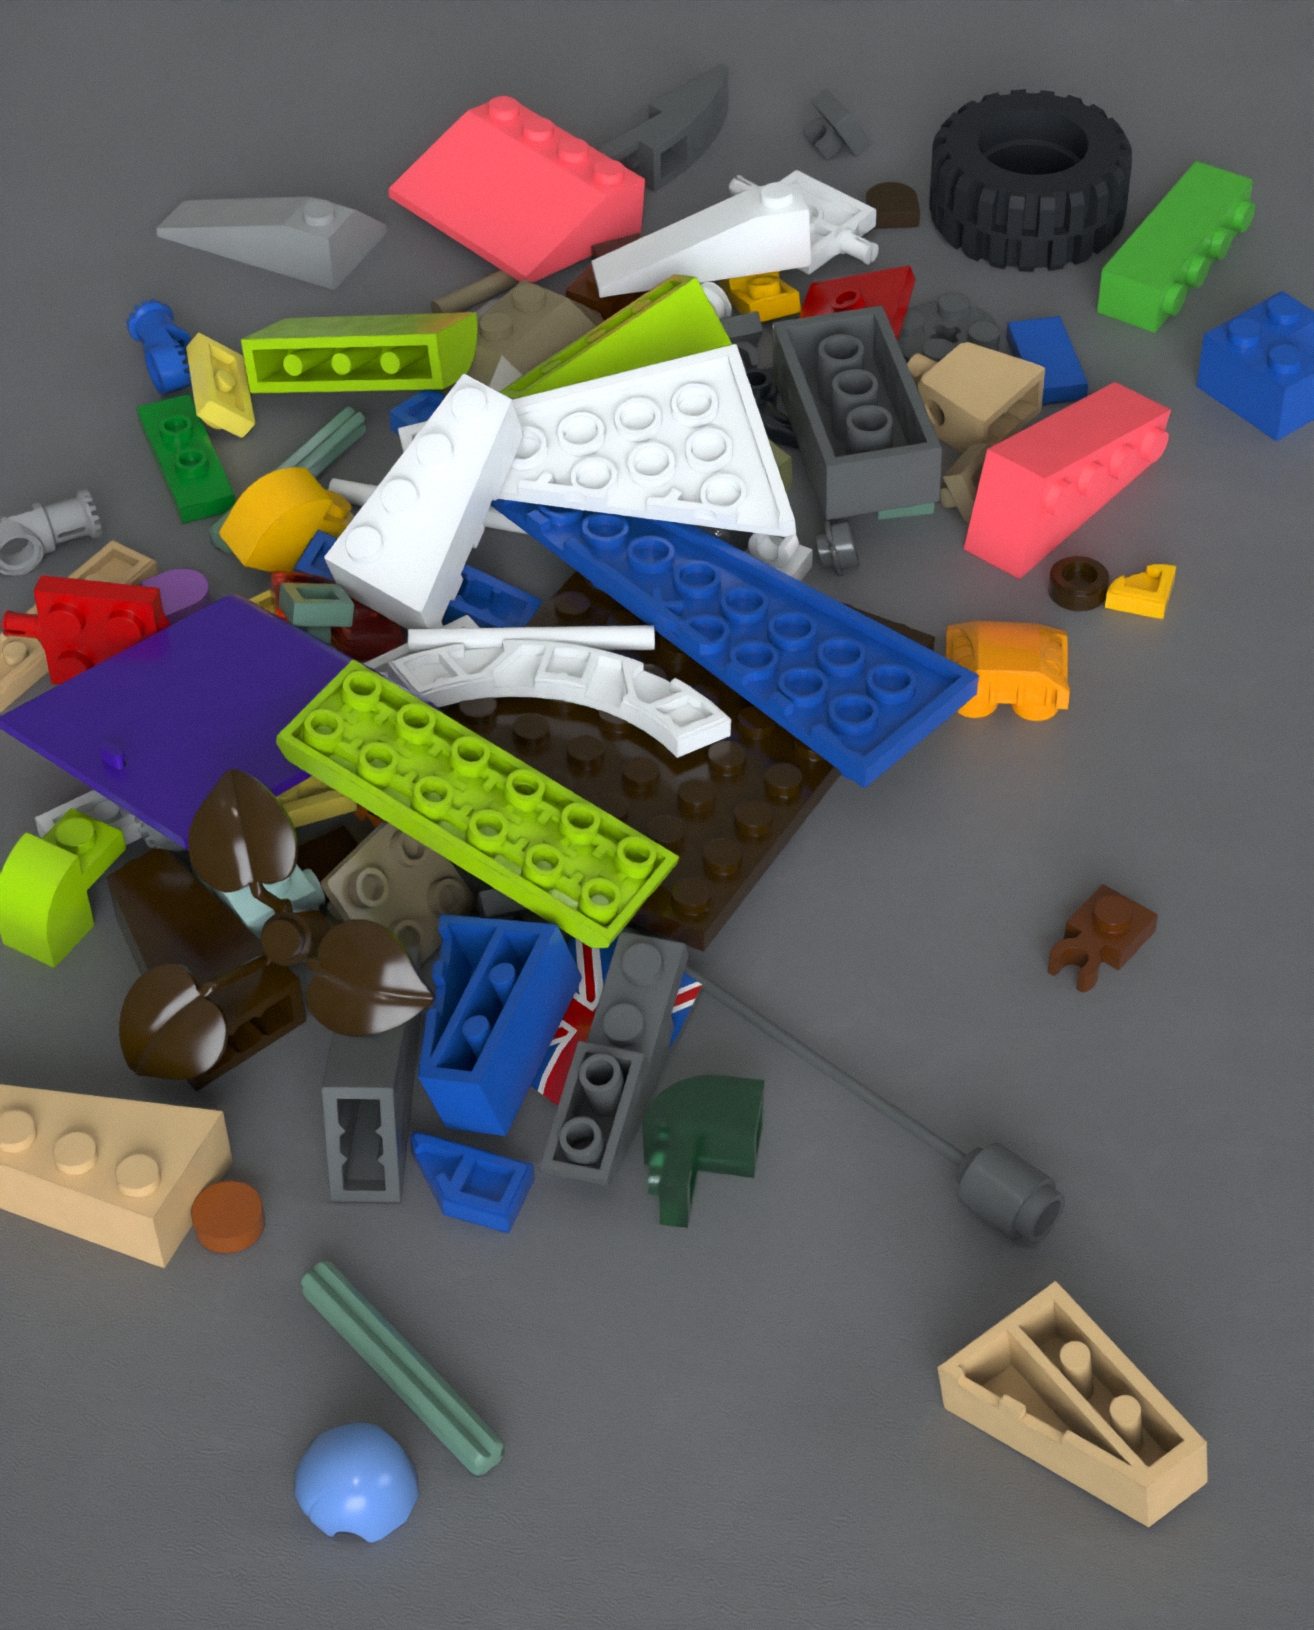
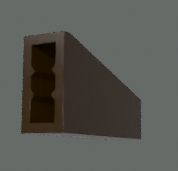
M155 847L137 859L127 862L120 869L107 876L116 920L141 976L156 966L179 963L186 966L192 972L199 987H201L208 980L259 956L263 952L261 941L165 849H156ZM274 963L217 990L208 997L216 1002L226 1014L229 1027L227 1047L221 1059L214 1067L199 1076L187 1079L188 1083L196 1091H199L306 1022L300 979L287 966Z

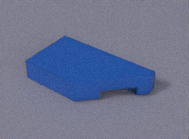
M413 1131L410 1137L412 1155L443 1215L509 1234L535 1180L534 1165Z

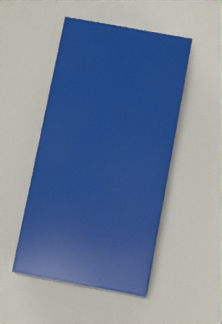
M1060 316L1007 322L1006 338L1013 356L1045 368L1042 404L1075 401L1087 397L1088 382Z

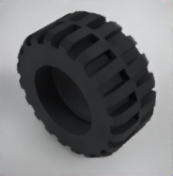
M1026 89L1011 90V93L1008 95L1000 96L998 92L988 94L978 103L972 100L964 104L957 113L953 112L935 134L932 146L929 198L931 219L938 231L953 248L958 249L961 247L965 256L977 262L980 259L987 260L992 267L1005 269L1006 266L1019 267L1020 272H1034L1035 268L1047 267L1048 271L1059 270L1069 262H1072L1074 265L1087 261L1092 256V253L1098 255L1120 233L1124 225L1132 168V148L1130 142L1113 117L1107 119L1103 109L1094 104L1090 106L1084 105L1081 98L1068 95L1065 98L1055 96L1054 91L1040 90V93H1026Z

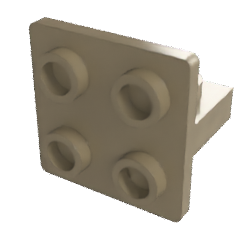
M385 820L321 881V889L330 900L327 906L330 914L326 919L331 929L338 924L353 919L375 921L394 933L404 946H419L420 964L442 944V937L438 931L440 914L468 917L476 909V897L450 860Z

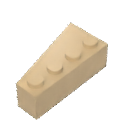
M0 1084V1209L165 1269L193 1225L191 1208L194 1200L205 1188L221 1182L233 1163L223 1111Z

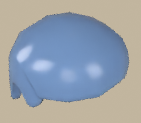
M347 1423L320 1433L312 1439L295 1470L294 1496L303 1513L310 1517L311 1522L328 1536L334 1537L337 1532H351L361 1536L367 1542H375L383 1539L407 1521L419 1497L417 1471L405 1450L384 1429L369 1423Z

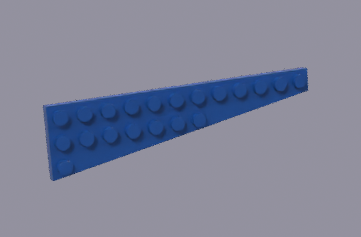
M436 390L420 391L390 410V429L399 436L398 428L428 421L446 395ZM497 499L490 504L591 581V584L596 589L607 593L647 625H654L655 631L835 766L842 776L853 780L864 789L977 695L978 674L692 524Z

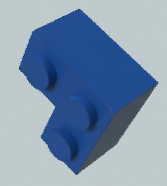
M1280 291L1208 331L1203 336L1196 387L1275 441L1314 420V311L1284 291Z

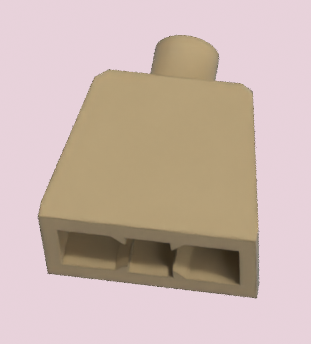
M970 342L960 343L939 362L917 353L907 363L937 437L961 454L972 444L989 442L991 447L1018 433L1041 412L1045 368L1038 364Z

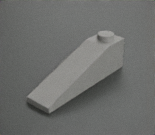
M309 196L184 200L156 227L157 237L335 290L387 234L386 224L355 209Z

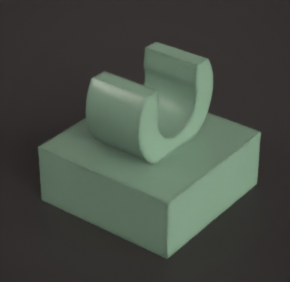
M281 583L279 607L292 625L329 645L331 644V627H352L354 603L340 584Z

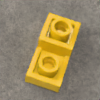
M779 271L717 280L730 302L740 314L758 311L760 321L764 322L801 312L799 291L779 278Z

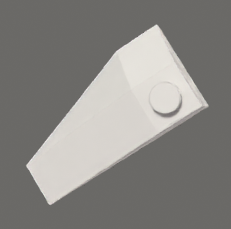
M773 182L766 184L760 189L741 192L592 260V270L599 297L648 291L674 274L697 277L699 283L812 266L809 209L799 183Z

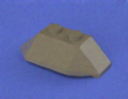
M523 279L477 319L476 350L473 362L466 375L499 392L604 322L601 313ZM456 383L446 389L436 391L447 396Z

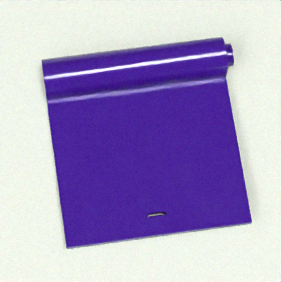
M232 594L213 602L0 716V729L182 848L188 849V834L193 817L226 771L237 768L249 773L261 781L275 797L312 776L284 757L276 744V737L354 658L292 625L247 598ZM366 666L370 670L374 671L375 673L379 674L380 676L384 677L385 679L389 680L390 682L394 683L395 685L399 686L400 688L404 689L408 693L412 694L413 696L417 697L418 699L422 700L423 702L427 703L428 705L432 706L433 708L439 711V708L429 700L423 698L422 696L414 693L413 691L405 688L397 682L389 679L388 677Z

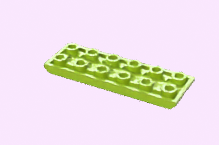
M354 659L276 737L277 746L289 762L548 922L557 924L561 930L591 948H608L679 860L678 855Z

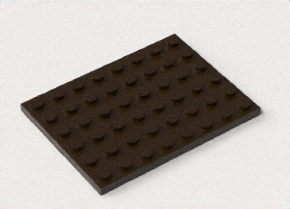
M576 571L524 627L637 626L647 624L607 593L596 589L591 584V581ZM842 603L932 651L934 650V636ZM655 630L654 650L605 651L635 659L644 663V671L669 682L676 678L712 701L731 719V734L729 737L677 758L661 742L628 721L601 710L563 700L537 697H487L451 704L443 712L446 716L678 855L679 860L676 866L641 905L630 922L680 943H685V945L702 952L706 950L841 775L835 766ZM367 810V813H368V814H371V815H373V816H375V817H378L377 815H375V814H373L372 812H370L369 810Z

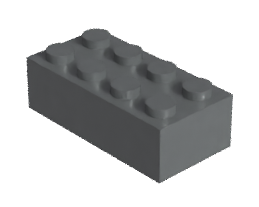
M883 306L773 322V377L826 520L940 502L942 446Z

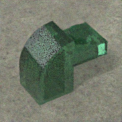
M726 1075L694 1076L669 1086L651 1102L642 1122L644 1164L650 1165L648 1195L659 1196L660 1225L688 1228L699 1171L754 1178L764 1125V1080Z

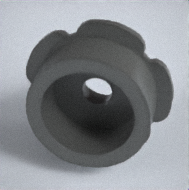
M827 520L824 524L825 532L815 534L818 553L823 568L834 566L837 575L843 576V569L859 566L854 535L849 520L832 524L831 520Z

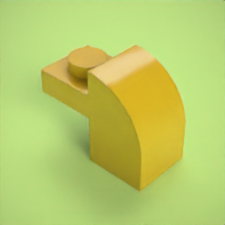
M289 467L273 471L250 485L238 498L218 534L245 567L290 576L317 530L338 539L354 516L350 512L351 504L341 495L324 489L307 468Z

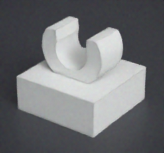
M753 533L748 541V548L745 550V553L800 582L812 568L813 549L799 545L796 534L782 539L774 535Z

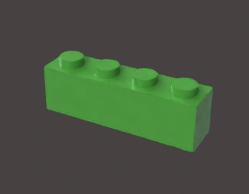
M1195 161L1103 267L1097 313L1153 333L1157 332L1170 315L1176 316L1180 312L1186 295L1193 287L1199 288L1203 284L1209 268L1215 260L1224 259L1234 237L1239 232L1245 233L1249 228L1255 213V203L1250 201L1253 179Z

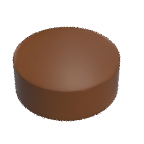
M222 1181L210 1185L199 1193L191 1208L193 1227L198 1241L205 1248L214 1252L234 1253L244 1250L254 1244L264 1230L265 1216L261 1198L254 1188L243 1182Z

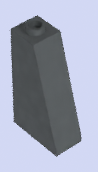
M405 946L421 975L420 947ZM421 1013L401 1026L377 1034L347 1036L333 1032L321 1087L330 1202L401 1203Z

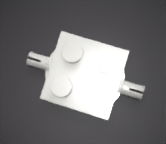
M795 170L779 181L787 184L799 183L809 209L812 266L796 269L809 275L840 253H847L866 265H869L870 261L873 262L879 251L878 244L862 238L863 235L876 227L875 208L798 170ZM737 175V179L734 177L730 182L728 192L733 197L746 190L760 189L764 185L759 186L743 178V176Z

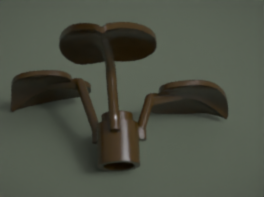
M236 768L226 771L221 776L194 815L188 834V851L194 869L209 886L221 892L231 893L240 891L249 885L253 897L274 910L275 914L265 922L262 928L261 945L263 952L259 956L208 980L201 987H199L192 972L183 964L168 963L146 971L136 980L124 1000L119 1022V1038L125 1061L128 1067L138 1076L167 1080H184L199 1076L214 1067L221 1059L226 1050L229 1035L225 1012L216 1002L208 997L217 990L274 963L281 966L306 963L309 969L317 972L307 988L306 1003L318 1022L327 1029L347 1036L372 1035L401 1026L427 1009L434 1002L435 995L419 974L405 946L385 926L368 919H353L338 924L331 929L328 920L319 911L311 908L293 910L290 899H280L265 889L263 883L283 881L294 872L298 859L297 835L289 815L275 795L254 776Z

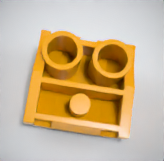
M981 620L946 626L945 658L979 675L977 695L956 711L957 713L970 718H981L993 713L998 703L1011 704L1013 711L1024 719L1043 721L1053 717L1059 709L1068 710L1070 687H1068L1067 631L1038 623Z

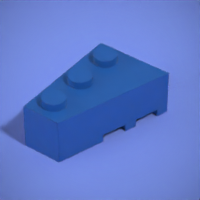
M440 914L438 931L442 937L440 960L433 962L431 976L436 985L433 1009H428L426 1013L418 1078L446 1129L506 1136L579 986L582 976L557 924Z

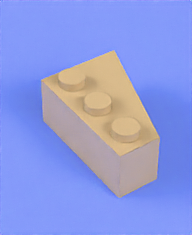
M1056 1281L937 1367L943 1404L946 1410L1148 1528L1208 1483L1207 1442Z

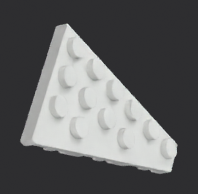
M737 344L512 400L524 436L497 499L782 537L796 534L795 518ZM427 421L398 428L403 452Z

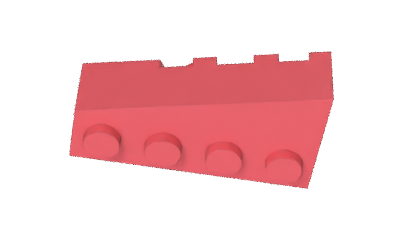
M1113 382L988 448L963 549L1020 580L1147 467L1161 457L1168 443L1169 435L1165 430L1171 409L1121 384Z

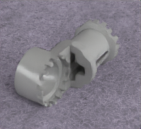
M87 488L79 490L76 497L43 506L40 502L30 506V511L10 515L7 518L5 516L0 518L2 521L0 523V551L3 545L12 539L25 538L29 540L27 546L20 552L17 551L12 555L0 553V572L10 576L23 575L39 565L45 554L55 552L56 545L88 535L92 539L101 537L102 530L98 514H91L92 511H96V508L93 505V499L90 497Z

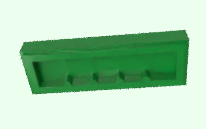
M190 394L136 407L138 422L181 523L185 524L223 514L236 503L235 494L201 418L196 415V408Z

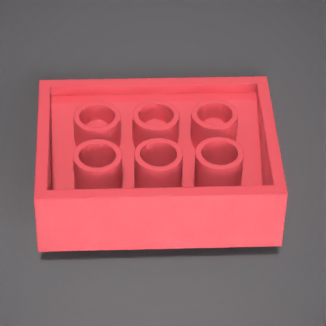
M504 95L494 97L489 102L466 111L389 187V198L519 282L524 279L534 283L591 257V246L636 233L641 234L645 179L624 167L622 163L609 158L589 146L584 140L578 139L556 126L551 120L543 118L521 105L516 99Z

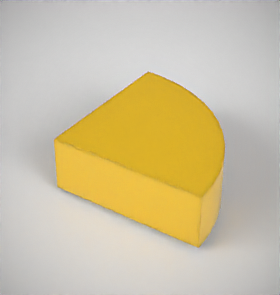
M1152 564L1146 566V572L1137 573L1125 578V575L1116 578L1108 588L1105 608L1164 619L1175 581L1177 566Z

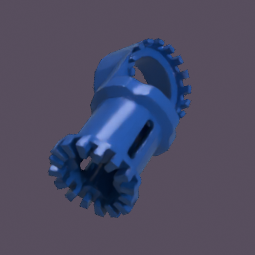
M150 299L149 303L146 300L142 301V306L136 305L134 307L136 312H131L129 314L130 319H126L128 325L126 328L134 340L140 341L144 345L143 352L146 366L156 390L160 395H166L191 386V378H188L191 377L190 371L185 372L184 370L189 368L188 363L182 364L187 355L186 346L191 342L188 332L184 328L175 325L173 312L166 303L162 304L159 300L156 302L155 299Z

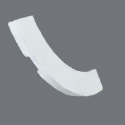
M509 639L502 640V647L480 648L464 651L462 643L421 651L387 662L389 679L429 700L437 707L487 697H537L563 700L601 710L628 721L661 742L677 758L729 737L731 734V719L712 701L689 685L676 678L669 682L644 671V663L601 649L544 640Z

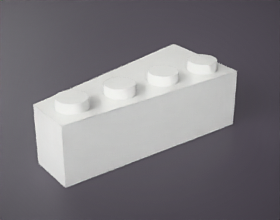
M463 373L325 555L324 559L336 584H340L348 596L406 629L443 628L442 618L450 600L454 601L463 581L461 573L472 547L477 548L484 532L483 521L492 501L497 500L524 436L512 399Z

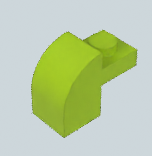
M70 808L42 838L25 832L10 852L0 874V934L3 944L55 968L95 926L87 890L126 850L123 831Z

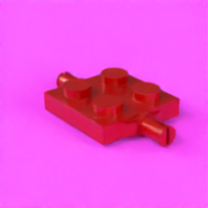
M46 575L40 576L33 590L38 615L7 610L2 620L4 636L33 638L41 643L45 650L52 684H62L171 625L163 612L160 588Z

